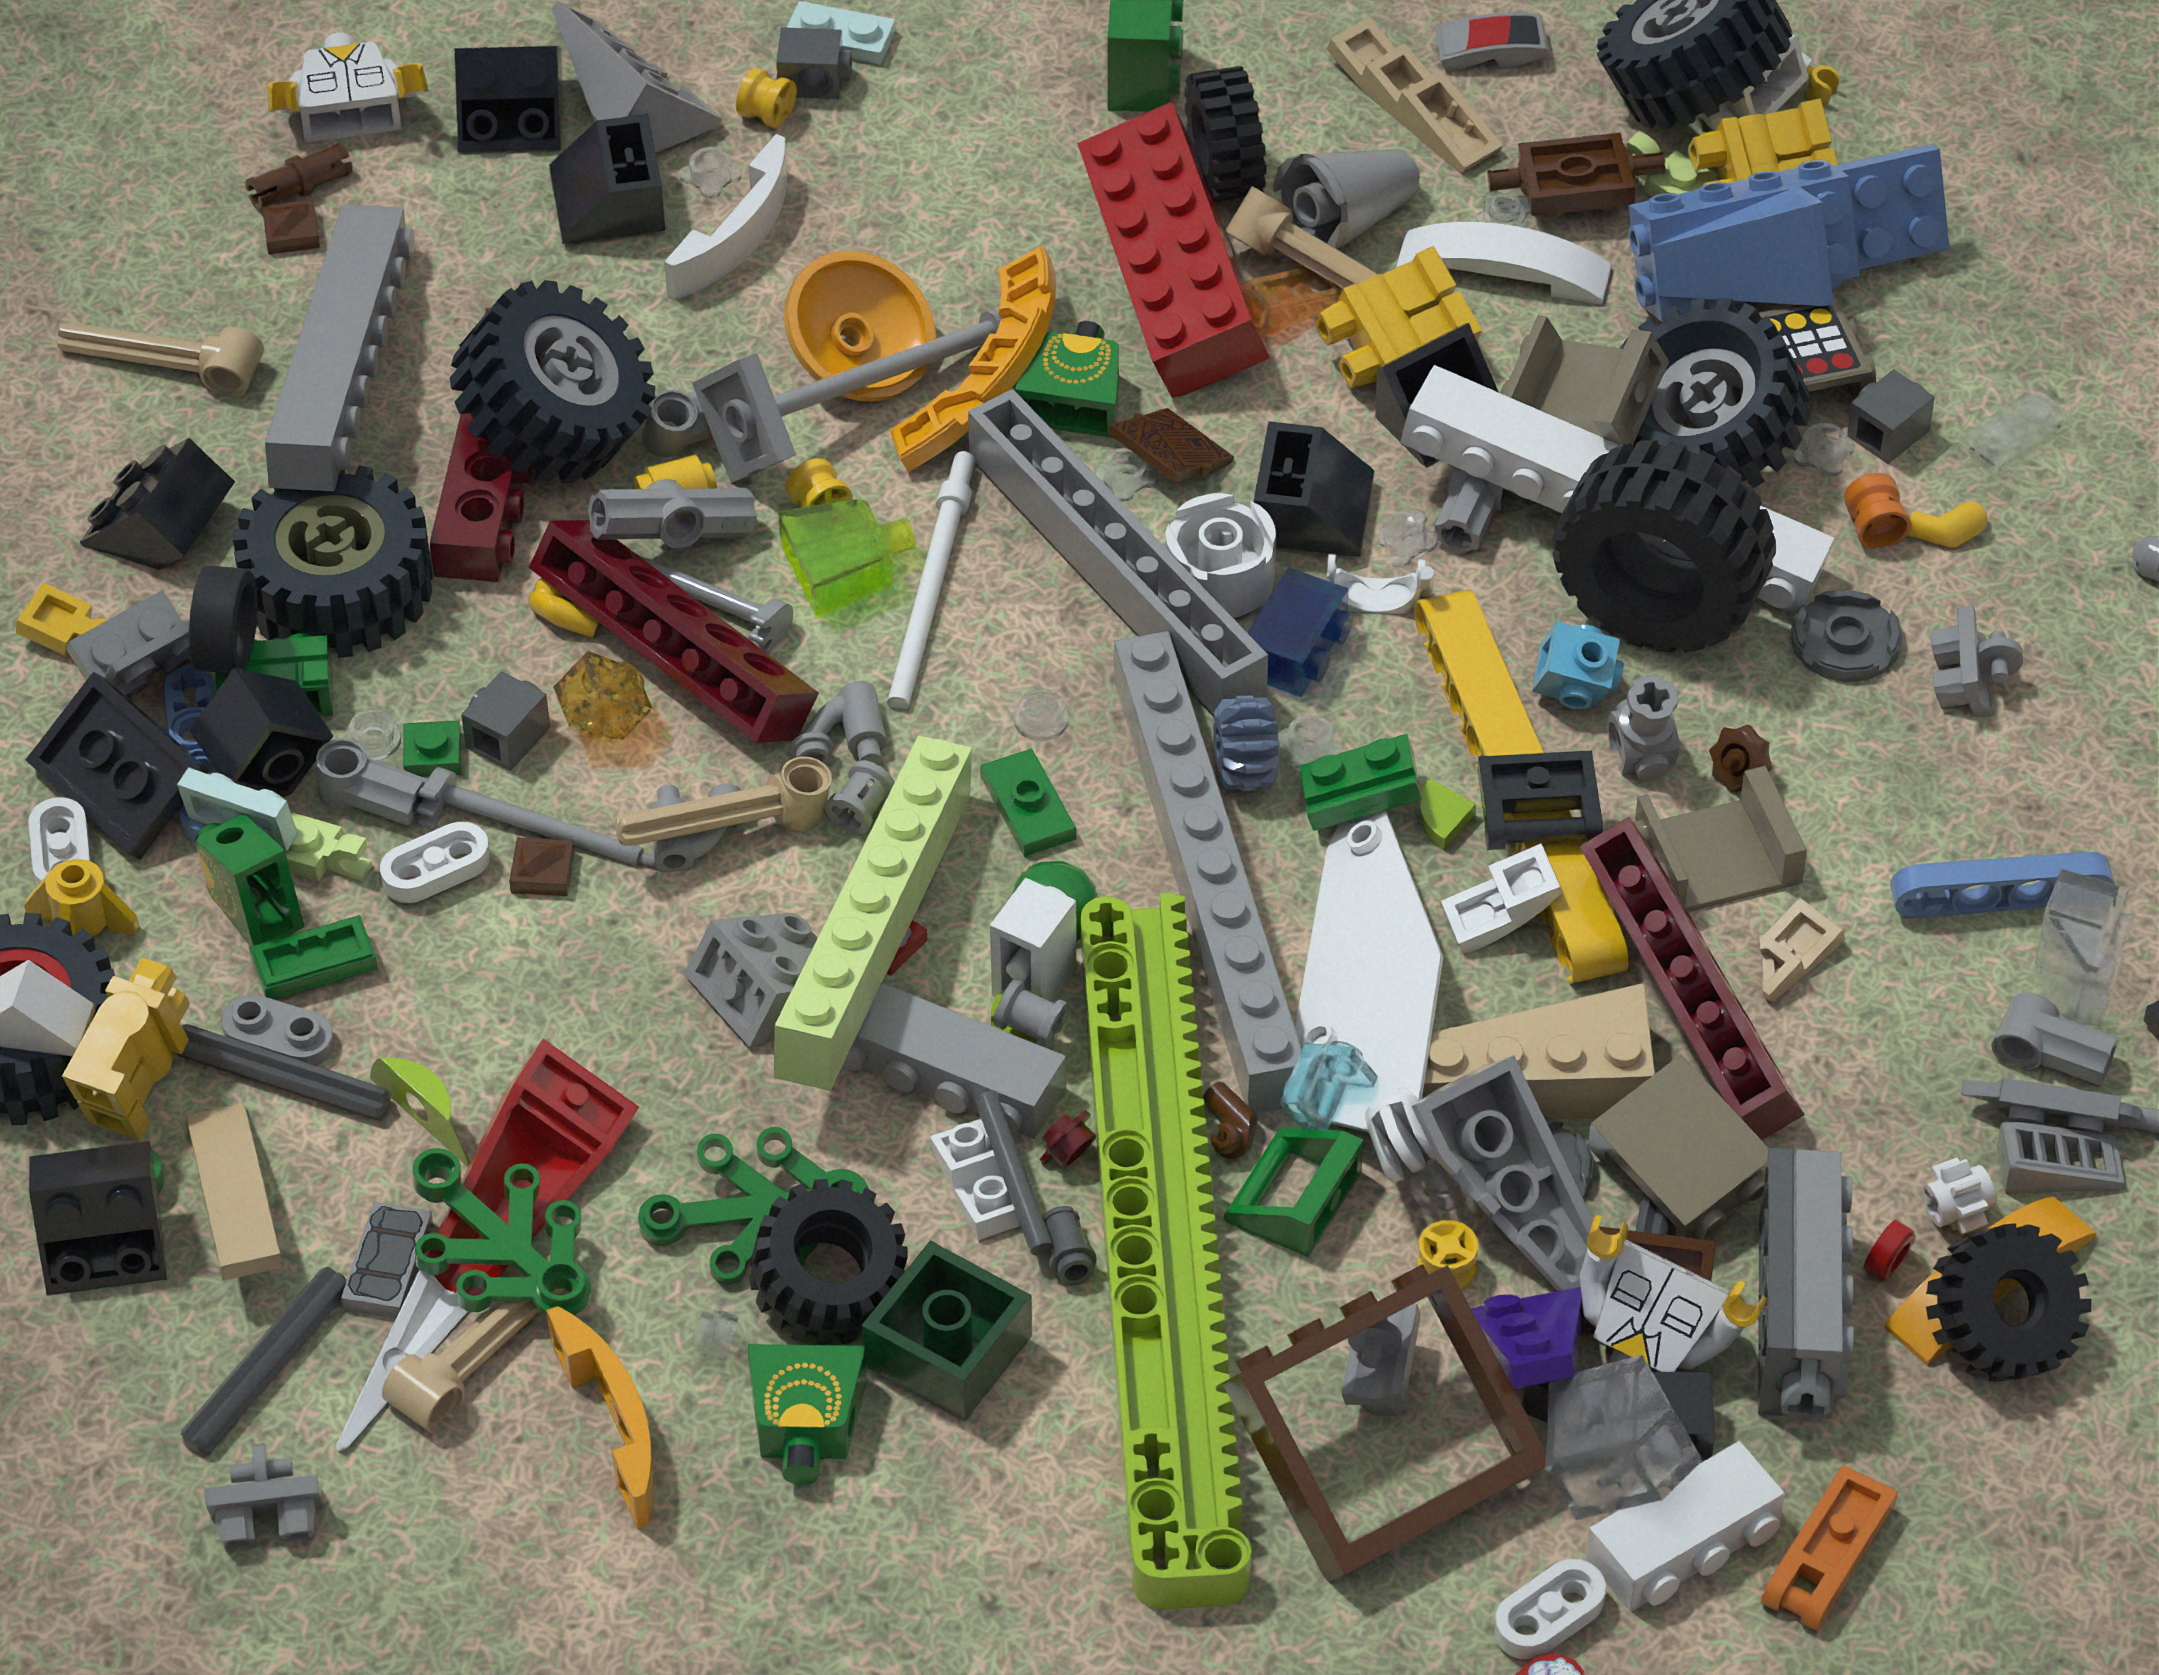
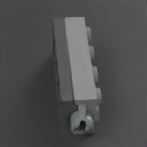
M1768 1148L1764 1190H1762L1759 1211L1758 1303L1763 1296L1768 1300L1758 1317L1759 1415L1782 1416L1785 1413V1416L1832 1419L1835 1397L1846 1398L1848 1363H1852L1854 1344L1853 1326H1847V1312L1851 1313L1853 1303V1276L1847 1275V1262H1851L1853 1248V1227L1847 1226V1213L1851 1212L1853 1180L1852 1177L1842 1176L1841 1152L1796 1149V1152L1793 1153V1149Z

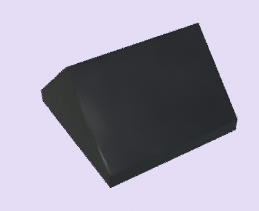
M1464 323L1378 367L1375 418L1399 442L1409 408L1434 365L1499 393L1469 323ZM1403 445L1422 465L1436 460V458L1421 454L1417 450Z

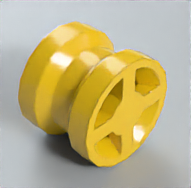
M754 67L746 74L739 87L736 98V111L738 115L748 119L756 116L760 117L766 126L778 129L793 110L797 95L796 84L794 81L782 77L774 80L770 78L768 71Z
M814 458L800 464L790 473L785 484L787 496L792 503L801 506L802 516L813 527H820L841 518L852 504L853 494L851 489L845 482L837 479L835 468L824 458Z
M1440 1220L1430 1224L1422 1231L1419 1238L1417 1267L1424 1264L1428 1274H1431L1448 1265L1461 1291L1465 1290L1473 1283L1477 1273L1478 1239L1475 1233L1464 1223L1454 1220ZM1457 1258L1456 1263L1444 1264L1445 1260Z

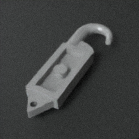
M2002 1078L2001 1083L1963 1080L1961 1095L1996 1103L1998 1109L2009 1110L2008 1119L2011 1121L2042 1125L2044 1124V1117L2049 1116L2068 1119L2067 1128L2103 1133L2105 1125L2159 1133V1109L2121 1102L2122 1096Z

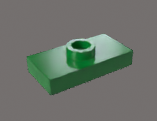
M1032 748L980 765V777L1024 857L1076 840V826Z
M360 915L249 947L251 961L264 996L273 1000L378 970L376 955Z

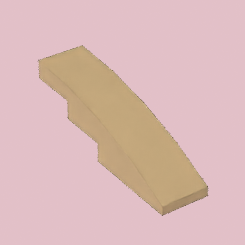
M1370 17L1330 39L1326 50L1353 81L1375 103L1459 172L1463 173L1502 150L1503 144L1443 71L1439 70L1431 75L1405 43L1395 48Z
M244 1103L186 1115L223 1281L283 1268Z

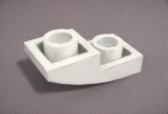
M978 1119L930 1136L931 1147L938 1164L977 1240L980 1241L1020 1227L982 1120Z

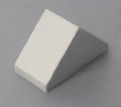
M29 960L0 976V1047L73 1056L92 1022L95 1013L94 1003Z

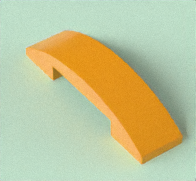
M2054 1196L2032 1202L1987 1228L1990 1229L2016 1223L2017 1227L2028 1224L2041 1227L2039 1236L2053 1233L2063 1240L2056 1249L2059 1253L2069 1250L2076 1253L2093 1240L2097 1234ZM1936 1270L1899 1306L1884 1325V1328L1927 1366L1953 1347L1950 1342L1937 1344L1932 1333L1942 1329L1939 1318L1931 1320L1927 1318L1926 1307L1937 1304V1295L1926 1294L1928 1281L1941 1278L1942 1276ZM2010 1278L2001 1280L1994 1290V1305L2021 1284Z
M559 1306L548 1309L546 1311L550 1342L571 1387L574 1388L595 1380L625 1446L612 1450L615 1482L636 1528L640 1529L648 1526L654 1502V1467L648 1421L637 1388L618 1356L594 1330Z

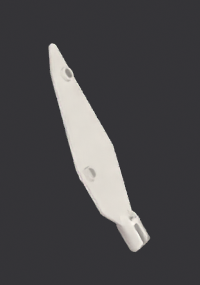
M1385 810L1338 824L1328 845L1295 1030L1307 1064L1306 1084L1320 1121L1369 1132L1386 1179L1397 1182L1404 1180L1405 1177L1396 1152L1413 1173L1426 1166L1419 1144L1432 1160H1437L1411 1106L1420 1101L1423 1095L1443 956L1388 813Z

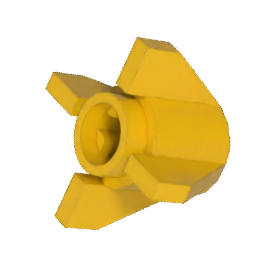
M72 859L56 865L30 893L24 904L26 913H39L42 920L53 921L55 917L70 921L73 936L83 928L94 937L106 925L108 926V931L135 936L139 929L137 915L105 884L106 875L104 867L89 860Z

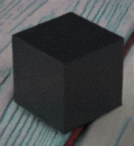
M233 668L189 730L217 773L230 778L236 784L257 791L262 789L270 790L281 797H287L294 792L315 763L318 750L333 738V734L296 680Z

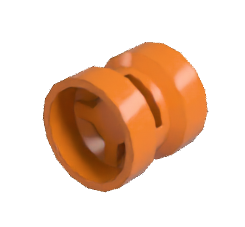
M1870 473L1854 480L1846 488L1844 502L1849 514L1855 519V531L1860 543L1864 547L1876 548L1896 545L1908 535L1911 529V521L1906 508L1899 503L1900 492L1895 480L1890 475Z

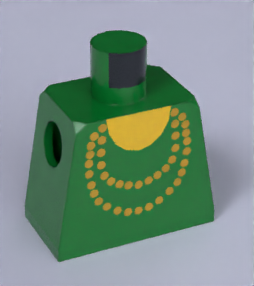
M1078 322L1074 327L1073 334L1053 331L1046 333L1031 363L1016 383L1015 392L1051 429L1113 438L1108 434V430L1111 424L1117 423L1119 345L1113 340L1104 339L1105 333L1103 328L1095 322Z
M239 815L223 824L211 823L199 831L195 845L208 892L250 947L289 936L305 927L286 853L280 844L247 815ZM249 887L256 888L261 894V899L256 905L253 902L259 898Z
M748 1344L750 1384L760 1457L783 1458L782 1476L789 1483L795 1485L814 1483L819 1477L820 1459L847 1458L866 1387L865 1347Z

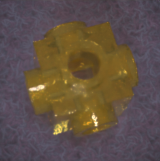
M587 651L553 686L569 727L578 730L587 737L595 736L611 743L621 742L653 710L644 688V678L633 665L624 661L619 663L591 651Z

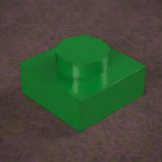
M460 720L403 723L404 771L421 777H430L432 772L437 767L453 771L456 775H461Z

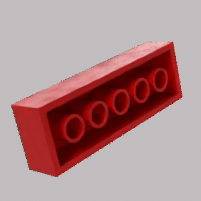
M1173 102L1078 142L1077 145L1152 362L1171 398L1184 396L1270 359L1194 145Z

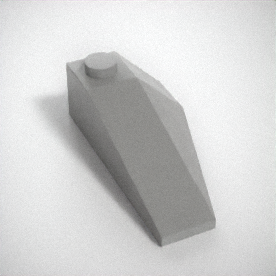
M559 1L555 2L552 7L554 17L592 115L597 120L648 114L656 153L718 128L722 118L697 95L683 87L679 90L674 84L665 79L667 73L664 70L633 53L634 48L595 18Z
M1512 1055L1486 1064L1438 1088L1411 1107L1437 1161L1557 1291L1581 1287L1579 1275L1587 1252V1237L1593 1219L1515 1056Z

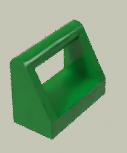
M1278 1129L1223 1216L1225 1222L1309 1257L1362 1173L1364 1139L1342 1130ZM1291 1153L1320 1165L1294 1207L1258 1206Z

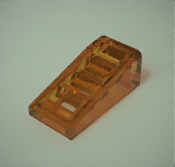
M1305 267L1243 281L1264 339L1318 315L1331 305L1337 303L1342 291L1341 288ZM1319 279L1327 290L1314 293L1306 284ZM1296 289L1301 296L1295 297L1291 291ZM1278 297L1280 301L1274 302L1272 299Z

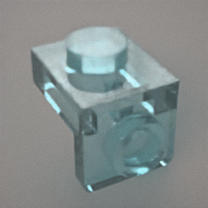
M1332 1041L1330 1045L1305 1042L1292 1075L1285 1083L1284 1094L1280 1104L1302 1129L1328 1130L1346 1085L1373 1088L1378 1075L1364 1060L1363 1053L1349 1043Z

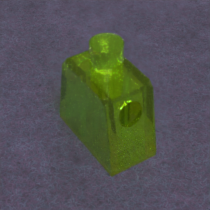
M862 499L778 512L780 546L815 618L829 614L893 584L892 556L913 550L916 547L914 533L907 518L879 525L868 502Z

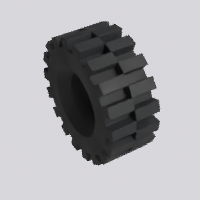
M1240 65L1188 74L1189 77H1186L1185 81L1187 87L1184 88V95L1187 103H1184L1185 114L1188 119V124H1186L1187 132L1194 145L1214 202L1246 197L1251 187L1264 192L1263 188L1266 186L1264 175L1267 174V165L1264 161L1266 149L1262 141L1263 127L1262 122L1259 121L1258 103L1254 100V89L1252 83H1249V75L1246 70H1243V66Z
M2016 1223L1969 1234L1967 1235L1968 1238L1957 1240L1947 1249L1952 1255L1940 1257L1933 1267L1942 1276L1941 1278L1928 1281L1926 1294L1937 1295V1304L1926 1307L1928 1320L1939 1318L1942 1329L1932 1334L1938 1345L1950 1342L1954 1348L1946 1356L1955 1365L1968 1362L1969 1365L1966 1373L1976 1378L1989 1375V1381L2002 1382L2052 1371L2061 1366L2058 1360L2070 1358L2077 1351L2078 1347L2071 1340L2082 1338L2086 1335L2089 1324L2078 1321L2080 1314L2091 1312L2092 1298L2080 1299L2079 1288L2089 1286L2086 1272L2074 1275L2071 1266L2080 1260L2072 1250L2059 1253L2056 1249L2063 1240L2053 1233L2039 1236L2041 1227L2030 1224L2017 1227ZM2005 1278L2018 1281L2028 1297L2029 1311L2027 1318L2018 1326L2004 1323L1994 1306L1995 1287Z

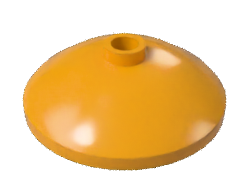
M837 251L815 259L795 278L785 300L784 324L789 344L800 364L816 381L936 339L932 311L926 298L914 281L891 262L866 252ZM841 335L849 338L852 343V346L847 344L842 339ZM930 364L841 396L872 402L897 397L914 386L925 374Z

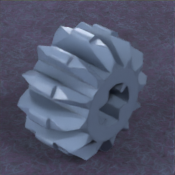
M1253 695L1235 696V699L1222 700L1214 711L1215 722L1213 723L1214 761L1216 762L1217 776L1226 790L1239 789V792L1257 791V788L1271 787L1278 776V765L1280 763L1279 726L1276 723V711L1273 709V705L1267 697L1253 698Z

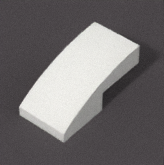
M1542 844L1489 865L1488 867L1493 879L1441 900L1463 954L1477 951L1506 936L1535 917L1562 894Z

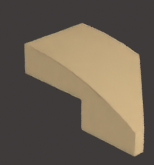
M1801 898L1784 913L1765 935H1759L1764 997L1770 1002L1775 1001L1830 956L1845 941L1842 928Z

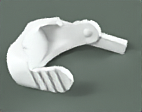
M1328 554L1327 584L1334 604L1343 611L1395 615L1407 614L1414 610L1415 602L1420 597H1430L1433 594L1435 573L1431 567L1425 566V560L1418 559L1416 573L1396 578L1380 579L1357 576L1337 568L1335 563L1336 555Z

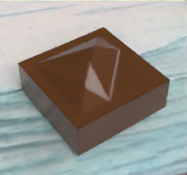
M314 199L262 206L268 254L320 248Z
M517 837L509 880L511 893L568 896L575 853L573 840Z

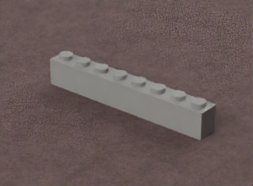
M342 204L265 441L269 488L334 491L340 471L349 469L351 460L350 439H357L359 436L360 408H367L369 403V377L376 378L378 374V347H386L388 338L387 318L395 317L397 308L396 289L404 288L406 277L405 260H412L414 254V230L405 226L404 207Z
M1013 389L968 411L969 453L975 457L977 465L1139 636L1169 631L1185 685L1213 714L1217 706L1224 699H1235V696L1253 695V698L1267 697L1268 654Z

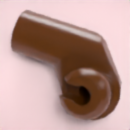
M1224 1082L1214 1083L1206 1090L1203 1096L1204 1104L1222 1120L1217 1126L1219 1128L1218 1135L1211 1134V1145L1222 1157L1237 1159L1251 1149L1258 1120L1257 1115Z

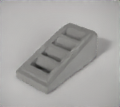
M2022 1122L2001 1123L1997 1149L2005 1193L2124 1189L2125 1182L2116 1135ZM2078 1152L2080 1166L2070 1165L2068 1153ZM2091 1152H2102L2105 1170L2093 1168ZM2046 1153H2056L2057 1163L2048 1162ZM2024 1154H2034V1160L2025 1159Z

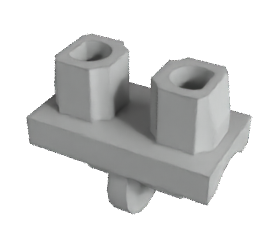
M1974 606L1957 608L1958 625L1930 631L1931 647L1937 666L1942 667L1960 663V667L1933 673L1934 691L1941 708L1969 704L1974 716L1988 717L1991 716L1989 676L1992 677V681L1995 683H2005L2008 680V675L2014 674L2021 668L2023 664V649L2018 642L2006 638L2005 633L2002 631L1992 632L1989 635V639L1986 640L1985 635L1977 630Z
M1412 1304L1348 1338L1350 1351L1341 1394L1346 1405H1364L1369 1413L1375 1415H1399L1403 1413L1421 1318L1417 1304Z
M265 1443L252 1445V1463L230 1465L231 1483L255 1482L204 1488L206 1507L211 1519H215L224 1548L257 1544L254 1514L276 1511L278 1513L281 1541L314 1538L317 1517L316 1507L323 1506L322 1489L319 1486L317 1475L270 1480L293 1476L292 1458L268 1460Z

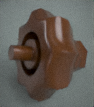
M1744 725L1737 729L1723 727L1718 741L1709 749L1713 761L1712 775L1722 780L1730 792L1741 791L1744 771L1766 766L1768 772L1773 769L1769 755L1770 742L1760 737L1751 725Z

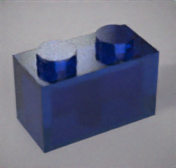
M1290 567L1287 568L1248 631L1253 640L1268 654V686L1302 697L1312 680L1320 682L1323 679L1330 663L1331 648L1335 642L1342 645L1352 628L1354 616L1353 613L1348 612L1349 588Z

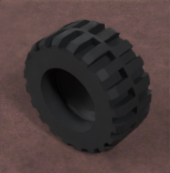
M1658 440L1637 442L1635 448L1629 443L1613 448L1609 453L1597 457L1590 464L1587 471L1583 473L1553 533L1552 543L1554 551L1552 554L1557 573H1563L1560 580L1568 596L1575 595L1578 599V609L1587 618L1594 616L1601 622V629L1611 635L1617 632L1628 638L1627 643L1638 647L1649 644L1655 646L1656 651L1668 653L1675 651L1677 647H1682L1685 653L1704 649L1706 644L1709 647L1717 645L1728 639L1730 634L1738 631L1747 619L1773 567L1772 560L1776 554V539L1774 533H1772L1774 527L1767 509H1760L1762 501L1752 486L1746 488L1740 482L1742 479L1741 474L1731 466L1725 469L1714 462L1716 457L1701 450L1699 454L1688 451L1687 445L1670 442L1667 446H1659ZM1636 532L1650 534L1670 542L1683 551L1691 561L1675 559L1660 553L1644 542Z

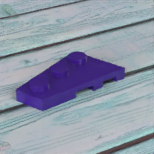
M1581 1287L1525 1298L1511 1294L1497 1295L1486 1299L1483 1306L1471 1308L1514 1389L1574 1377L1579 1353L1578 1336H1582L1583 1330L1582 1316H1584Z

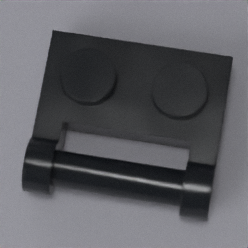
M1592 750L1478 756L1477 772L1487 850H1504L1506 844L1566 840H1583V843H1586L1603 832ZM1565 810H1580L1581 817L1504 821V814Z

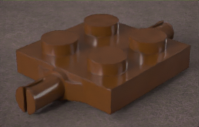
M1621 132L1518 143V168L1487 170L1489 192L1520 188L1528 198L1532 216H1561L1567 212L1591 209L1611 211L1620 206L1635 204V176L1657 173L1665 174V156L1663 151L1660 153L1633 155L1624 146Z

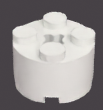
M1224 493L1202 495L1182 504L1176 511V518L1170 526L1169 524L1167 526L1165 548L1232 618L1243 616L1265 605L1271 598L1275 580L1276 530L1270 515L1260 505L1250 501L1249 507L1234 502V495Z

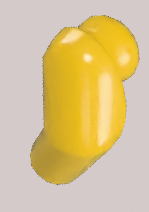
M1977 502L1961 503L1940 517L1913 510L1910 517L1911 529L1907 536L1948 548H1957L1979 535L1985 529L1988 516L1985 508Z
M539 579L535 583V591L529 594L530 609L560 628L593 638L598 621L575 603L561 598L562 593L544 579Z

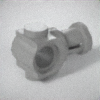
M1645 675L1636 679L1633 687L1628 691L1627 699L1620 702L1616 706L1615 711L1609 713L1606 731L1611 750H1617L1622 762L1617 763L1621 775L1636 773L1639 780H1647L1664 776L1670 770V766L1676 764L1680 748L1674 714L1672 712L1678 705V692L1671 682L1662 679L1660 676Z

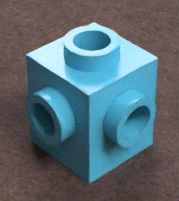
M1556 621L1540 643L1532 692L1558 699L1562 705L1572 709L1596 708L1607 693H1615L1620 684L1624 667L1623 661L1617 660L1620 639L1604 635L1599 628L1591 625L1572 626Z

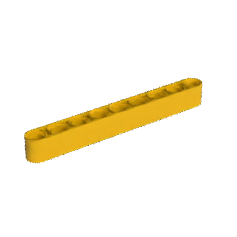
M1467 589L1417 600L1414 606L1417 630L1419 634L1425 633L1428 642L1423 644L1436 674L1442 673L1445 682L1440 684L1453 714L1459 713L1463 723H1459L1458 726L1470 754H1477L1478 757L1544 753L1473 591ZM1569 810L1504 814V821L1569 818L1572 816ZM1583 841L1515 843L1516 847L1511 848L1513 855L1542 844L1562 890V894L1542 910L1539 916L1543 924L1549 923L1553 933H1548V937L1561 967L1567 966L1571 976L1566 977L1568 983H1577L1627 971L1628 952L1622 930L1602 885L1579 847L1584 844Z

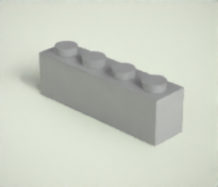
M884 983L880 984L876 997L842 1066L843 1069L856 1072L862 1069L884 1078L888 1085L900 1092L907 1093L914 1090L934 1098L944 1109L958 1114L966 1111L980 1117L974 1101L975 1097L985 1091H996L1011 1133L1016 1134L1018 1132L1035 1139L1066 1090L1065 1055Z

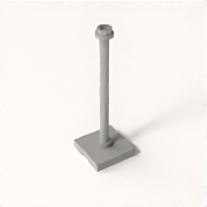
M991 309L983 312L980 315L979 324L777 396H773L757 353L741 358L693 382V387L730 482L734 483L765 470L767 467L796 456L782 419L783 416L981 346L989 334H996L1001 320L998 311Z

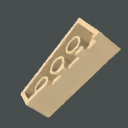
M1644 983L1432 1032L1422 1099L1438 1088L1486 1064L1514 1055L1544 1117L1552 1119L1598 1118L1655 1074Z

